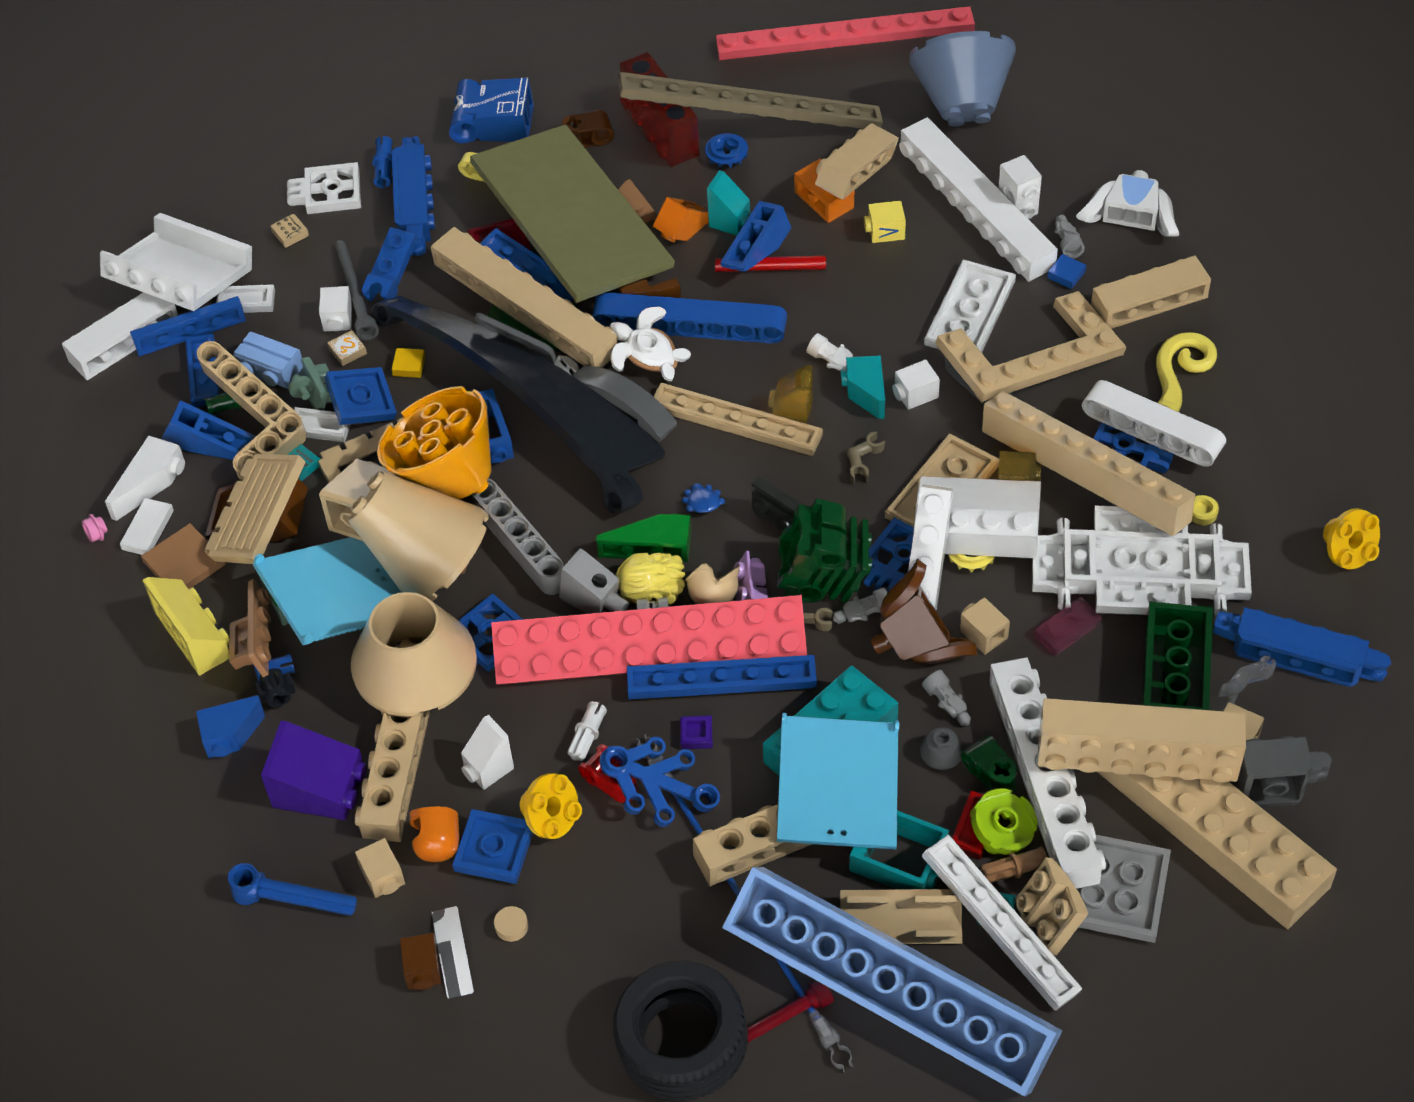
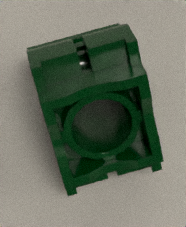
M816 498L811 507L799 504L794 512L792 523L783 529L778 538L781 569L777 575V588L786 590L784 597L802 595V603H816L821 601L829 590V599L836 600L841 592V602L847 603L853 592L858 591L864 576H868L871 571L872 559L869 558V548L872 534L869 533L868 520L862 519L857 526V517L851 516L846 523V509L843 505L836 502Z

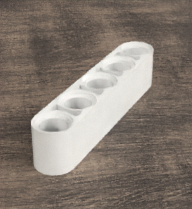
M1097 381L1082 402L1083 411L1091 418L1200 466H1211L1226 443L1224 434L1218 429L1108 381Z

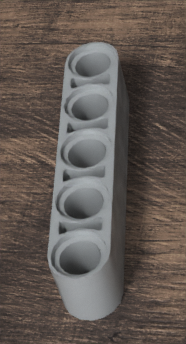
M487 479L489 485L483 492L471 494L473 505L482 508L488 513L489 519L483 522L541 591L549 595L558 594L560 591L561 572L564 567L562 560L492 479Z

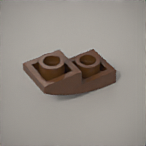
M676 278L653 286H649L647 280L644 279L621 287L620 294L681 298V288Z

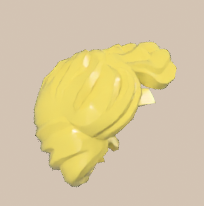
M636 553L631 555L621 564L615 574L619 579L618 590L621 592V596L629 603L636 605L637 599L653 601L652 598L657 600L658 598L668 597V605H672L685 587V582L682 578L686 574L681 571L684 569L681 557L679 555H671L670 553H653L651 555L648 553Z

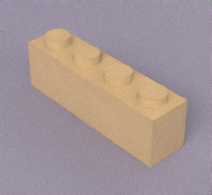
M873 123L863 130L860 129L851 140L847 139L842 147L834 149L827 159L823 158L816 168L818 176L815 185L843 200L891 161L899 137Z
M1195 255L1186 259H1179L1176 262L1161 267H1154L1136 275H1129L1111 283L1101 284L1093 288L1091 306L1112 329L1208 298L1211 278Z

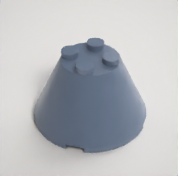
M987 31L956 32L926 41V46L919 50L918 47L912 49L909 54L910 66L941 117L948 121L949 126L958 127L962 126L964 122L986 123L991 120V114L995 111L1016 54L1015 42L1010 37L1003 34L1000 35L1001 39L990 37V32Z

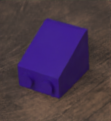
M281 720L261 777L272 808L346 820L349 810L355 808L357 787L359 781L363 782L366 776L367 765L363 763L360 749Z

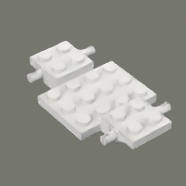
M1095 506L1094 530L1069 529L1070 521L1067 518L1064 519L1063 528V518L1056 521V534L1049 536L1038 535L1037 558H1032V592L1058 594L1057 607L1060 610H1063L1064 600L1065 610L1071 608L1070 594L1095 593L1096 613L1147 615L1149 601L1191 605V598H1205L1214 600V614L1217 616L1220 609L1221 612H1227L1226 600H1250L1252 594L1249 544L1223 540V527L1221 524L1217 525V529L1216 523L1210 525V534H1189L1187 525L1176 535L1171 536L1118 506Z

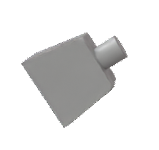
M581 548L562 568L559 598L586 614L603 613L607 610L610 612L626 611L629 606V602L617 594L619 586L618 577Z

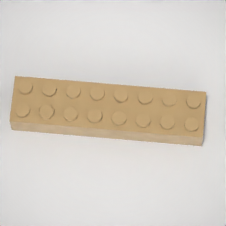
M1096 771L1287 930L1332 886L1337 868L1230 782L1219 783L1209 779L1184 780L1180 777L1169 776L1153 778L1143 774L1117 775L1113 772Z

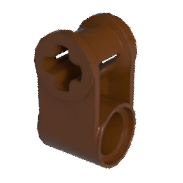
M603 110L571 114L562 120V125L566 124L584 148L603 146L614 139L615 134L608 114Z

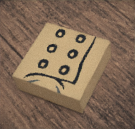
M295 214L270 225L273 234L285 248L309 236L307 228Z

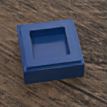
M1062 254L1049 269L1047 278L1072 289L1086 272L1087 265Z

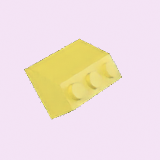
M147 577L142 580L156 616L199 676L229 659L228 645L230 638L223 628L218 630L214 624L217 622L208 607L202 609L200 606L202 601L193 587L188 589L181 579Z

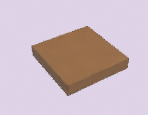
M191 523L141 555L144 564L157 578L181 579L188 589L194 587L226 565L225 562H215L204 552L208 541Z

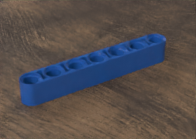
M602 293L597 295L592 313L595 321L604 327H610L611 323L621 322L628 324L632 330H636L638 316L643 310L650 307H661L665 309L666 315L653 323L651 328L659 329L669 336L759 343L781 342L784 338L787 321L786 310L776 305L619 293Z

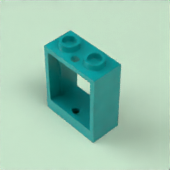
M897 810V835L928 847L933 846L949 835V830ZM853 847L850 853L849 871L896 890L934 889L939 878L928 863L919 878L873 860L870 857L875 848Z

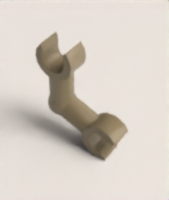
M878 432L869 433L865 442L849 448L847 451V457L851 465L849 480L853 485L856 474H862L865 477V482H868L869 469L862 464L861 457L869 452L873 454L881 453L885 448V441L878 444L872 443L877 440Z

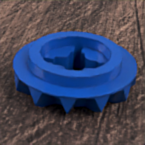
M732 133L719 134L707 142L705 147L706 157L709 158L710 164L717 163L719 168L723 165H728L731 168L733 163L741 165L742 159L747 158L748 145L739 135ZM724 147L729 150L730 154H725L723 151Z

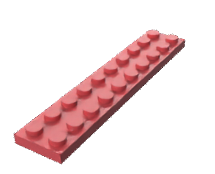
M802 595L491 622L496 685L627 674V666L807 655Z

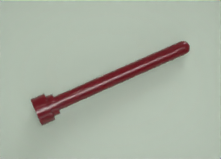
M817 980L808 985L809 989L804 991L805 995L747 1027L748 1043L812 1006L814 1009L817 1007L823 1009L833 1003L834 998L829 987Z

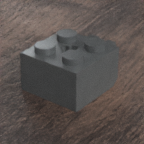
M1284 736L1272 740L1250 739L1246 741V750L1237 782L1233 781V785L1260 807L1297 805L1303 798L1307 783H1316L1317 781L1321 782L1327 779L1332 758L1325 751H1320L1319 753L1317 751L1310 752L1306 737Z

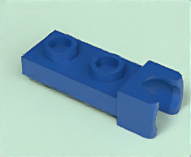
M390 227L371 274L367 275L362 287V294L368 301H373L380 292L384 300L396 297L399 291L397 287L418 240L416 234Z

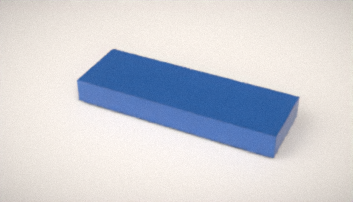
M213 333L185 338L190 400L192 406L196 408L207 406L205 398L220 394V387L204 373L197 357V350L201 344L207 341H215ZM212 357L208 361H214L217 357Z

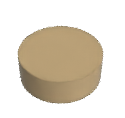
M514 906L501 909L494 919L496 933L502 940L509 942L517 941L524 937L528 930V920L525 912Z

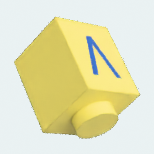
M901 201L868 204V216H864L865 232H870L872 243L905 240L906 220Z

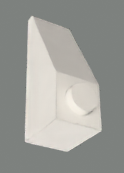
M152 436L147 437L105 500L111 519L119 520L140 506L145 498H152L173 483L177 475L182 473L185 466V460L179 445Z

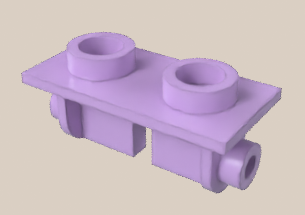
M746 551L740 561L734 565V568L740 565L736 601L768 598L767 588L756 587V585L764 587L766 584L764 564L759 558L750 559L749 551Z

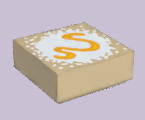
M352 330L327 342L329 350L342 366L367 354L366 347Z

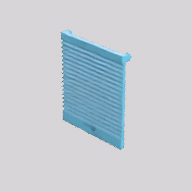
M352 537L264 558L263 554H257L253 561V567L302 645L310 644L313 641L317 642L319 639H328L330 636H339L341 633H350L352 630H361L365 627L373 609L379 602L393 594L402 593L364 541Z
M782 713L777 842L896 850L899 721L895 720L894 723L797 717L787 716V713Z

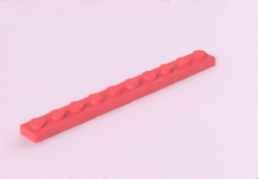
M969 6L716 35V45L719 60L975 31V22L971 7Z

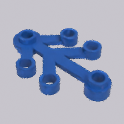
M652 737L647 743L629 750L621 746L606 748L600 756V767L606 775L617 779L626 798L624 809L631 815L641 812L645 806V799L636 792L630 776L641 780L656 811L653 816L654 822L660 827L669 826L675 818V812L668 806L660 788L692 801L694 807L700 812L712 811L720 801L718 789L711 784H702L695 788L664 775L677 769L687 771L693 766L695 755L688 749H682L676 756L645 767L635 763V761L647 756L653 759L659 758L666 749V744L662 738ZM650 744H657L660 751H653ZM680 756L687 757L689 764L682 763ZM610 759L618 760L620 767L613 766L610 763ZM699 797H706L709 801V804H703L700 801ZM629 800H636L639 803V808L632 807ZM659 813H667L669 816V820L665 821L661 819Z

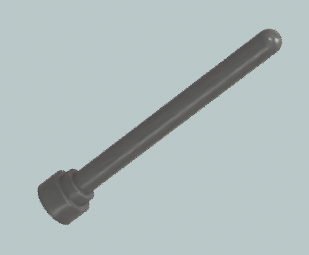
M339 240L336 242L335 248L357 315L354 326L360 340H372L378 335L379 328L376 320L368 315L346 243Z

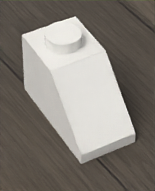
M489 715L485 716L461 752L464 764L461 768L462 772L471 783L476 781L483 790L514 769L508 735Z

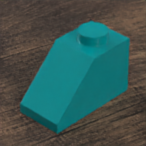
M719 170L707 187L709 227L737 236L752 213L750 211V199L724 171Z
M881 356L846 357V369H841V386H847L848 398L878 419H885V393Z

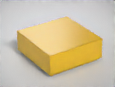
M396 348L392 375L421 378L426 357L425 350Z

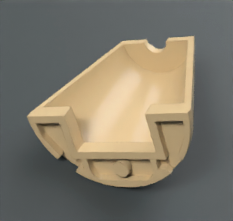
M377 471L367 484L370 487V491L366 498L360 496L352 505L351 511L353 513L348 521L401 592L418 593L434 601L438 596L435 592L444 587L448 588L475 554L487 529L483 525V521L486 522L489 519L488 513L473 504L390 473Z

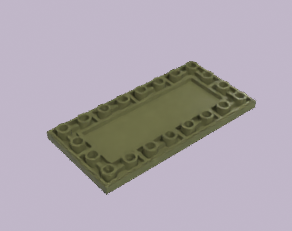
M566 124L470 156L472 166L576 303L674 268L675 260Z

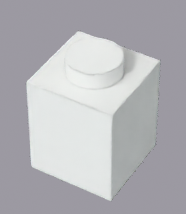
M349 286L320 288L319 315L323 331L352 330L353 304Z
M923 360L895 371V384L892 388L898 401L902 400L909 410L939 398L940 379L928 361Z

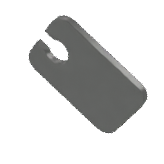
M476 313L474 319L478 322V325L522 345L553 364L557 359L555 352L547 344L482 313Z

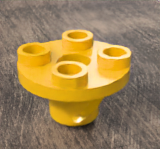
M1354 508L1345 511L1338 518L1331 519L1324 527L1323 538L1327 543L1328 555L1332 562L1344 569H1357L1368 561L1375 560L1379 554V518L1366 510Z
M547 773L539 776L531 783L520 799V811L529 829L536 836L545 839H557L565 835L582 814V807L578 802L575 787L568 777L562 774Z

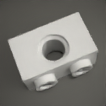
M1025 155L1000 164L998 189L1028 219L1038 214L1042 175Z

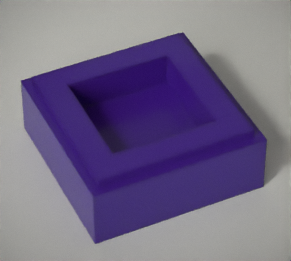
M712 715L680 717L681 750L713 748Z

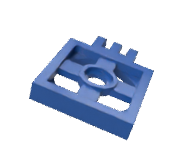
M1102 422L1100 423L1094 440L1112 446L1115 451L1124 456L1131 452L1144 456L1139 464L1148 469L1161 473L1168 471L1169 464L1173 459V453L1150 443L1138 442L1134 436L1123 431L1116 435L1108 433V431L1116 428ZM1122 440H1125L1129 442L1130 445L1126 448H1122L1119 446L1118 443Z
M895 517L891 520L869 549L872 567L869 575L865 578L864 585L871 587L878 580L874 590L885 588L889 585L886 589L888 593L905 576L899 570L903 564L910 563L914 535L913 526ZM895 537H908L905 541L898 543L891 540ZM880 548L892 554V559L887 565L878 560L877 555ZM900 550H907L910 555L903 558L898 555V552Z
M491 594L458 620L466 629L471 623L478 629V633L472 637L477 655L476 665L479 663L488 672L495 668L494 654L484 655L478 650L487 642H493V637L487 636L485 630L492 628L491 622L523 620L494 594ZM500 614L496 619H486L483 615Z

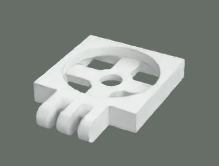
M358 162L304 168L305 178L289 179L287 181V203L290 206L306 205L307 214L361 208ZM338 175H343L350 179L341 180L338 178ZM326 177L321 183H316L321 178ZM331 184L337 185V188L334 190H329L327 187ZM354 190V194L350 198L338 199V194L341 191ZM324 193L327 195V200L316 202L312 199L311 194Z

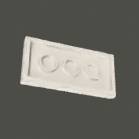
M963 259L924 338V345L939 349L935 344L938 335L962 328L982 353L1015 283L1016 274Z

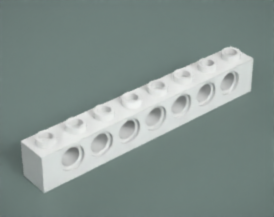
M1028 657L991 664L990 686L1029 800L1036 812L1038 826L1049 858H1052L1062 868L1076 889L1100 884L1101 872L1106 869L1105 858L1102 850H1097L1094 844L1096 842L1093 824L1091 822L1087 823L1085 819L1086 806L1083 797L1076 794L1077 784L1073 770H1051L1047 767H1037L1038 745L1036 744L1039 741L1043 698H1047L1045 693L1040 694L1038 672L1036 669H1031Z

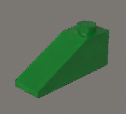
M677 513L658 514L599 534L596 538L598 558L627 559L636 553H648L649 555L653 553H670L671 555H679L682 562H688L691 542L690 515Z

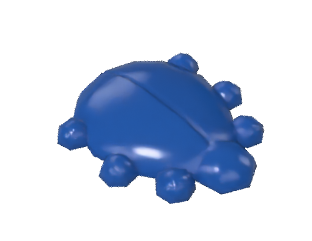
M695 483L691 486V490L687 489L684 491V495L688 497H683L682 502L687 503L686 511L705 513L717 509L721 504L725 503V499L720 498V490L716 489L713 491L711 485L708 484L703 487L701 484Z

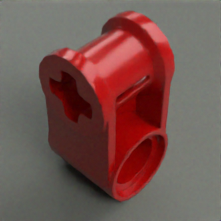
M600 744L596 748V753L586 763L582 762L578 766V771L589 784L598 787L615 801L624 803L626 798L617 779L606 775L600 767V756L608 748L606 745ZM610 759V763L613 766L620 767L618 760ZM630 776L636 789V792L638 793L639 787L637 778Z

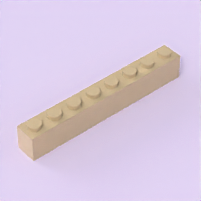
M453 227L431 245L434 265L582 365L602 368L611 360V351L618 343L617 335L610 327H604L595 321L589 313H583L574 307L569 300L562 299L556 295L548 286H542L530 274L521 272L509 260L500 258L488 246H482L476 242L468 233H463Z
M1001 391L984 404L982 432L1171 536L1176 535L1192 522L1195 493L1004 391Z

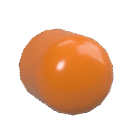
M440 806L423 807L410 812L411 826L416 830H420L419 835L412 841L415 854L424 861L434 863L452 858L459 847L458 812L454 809Z

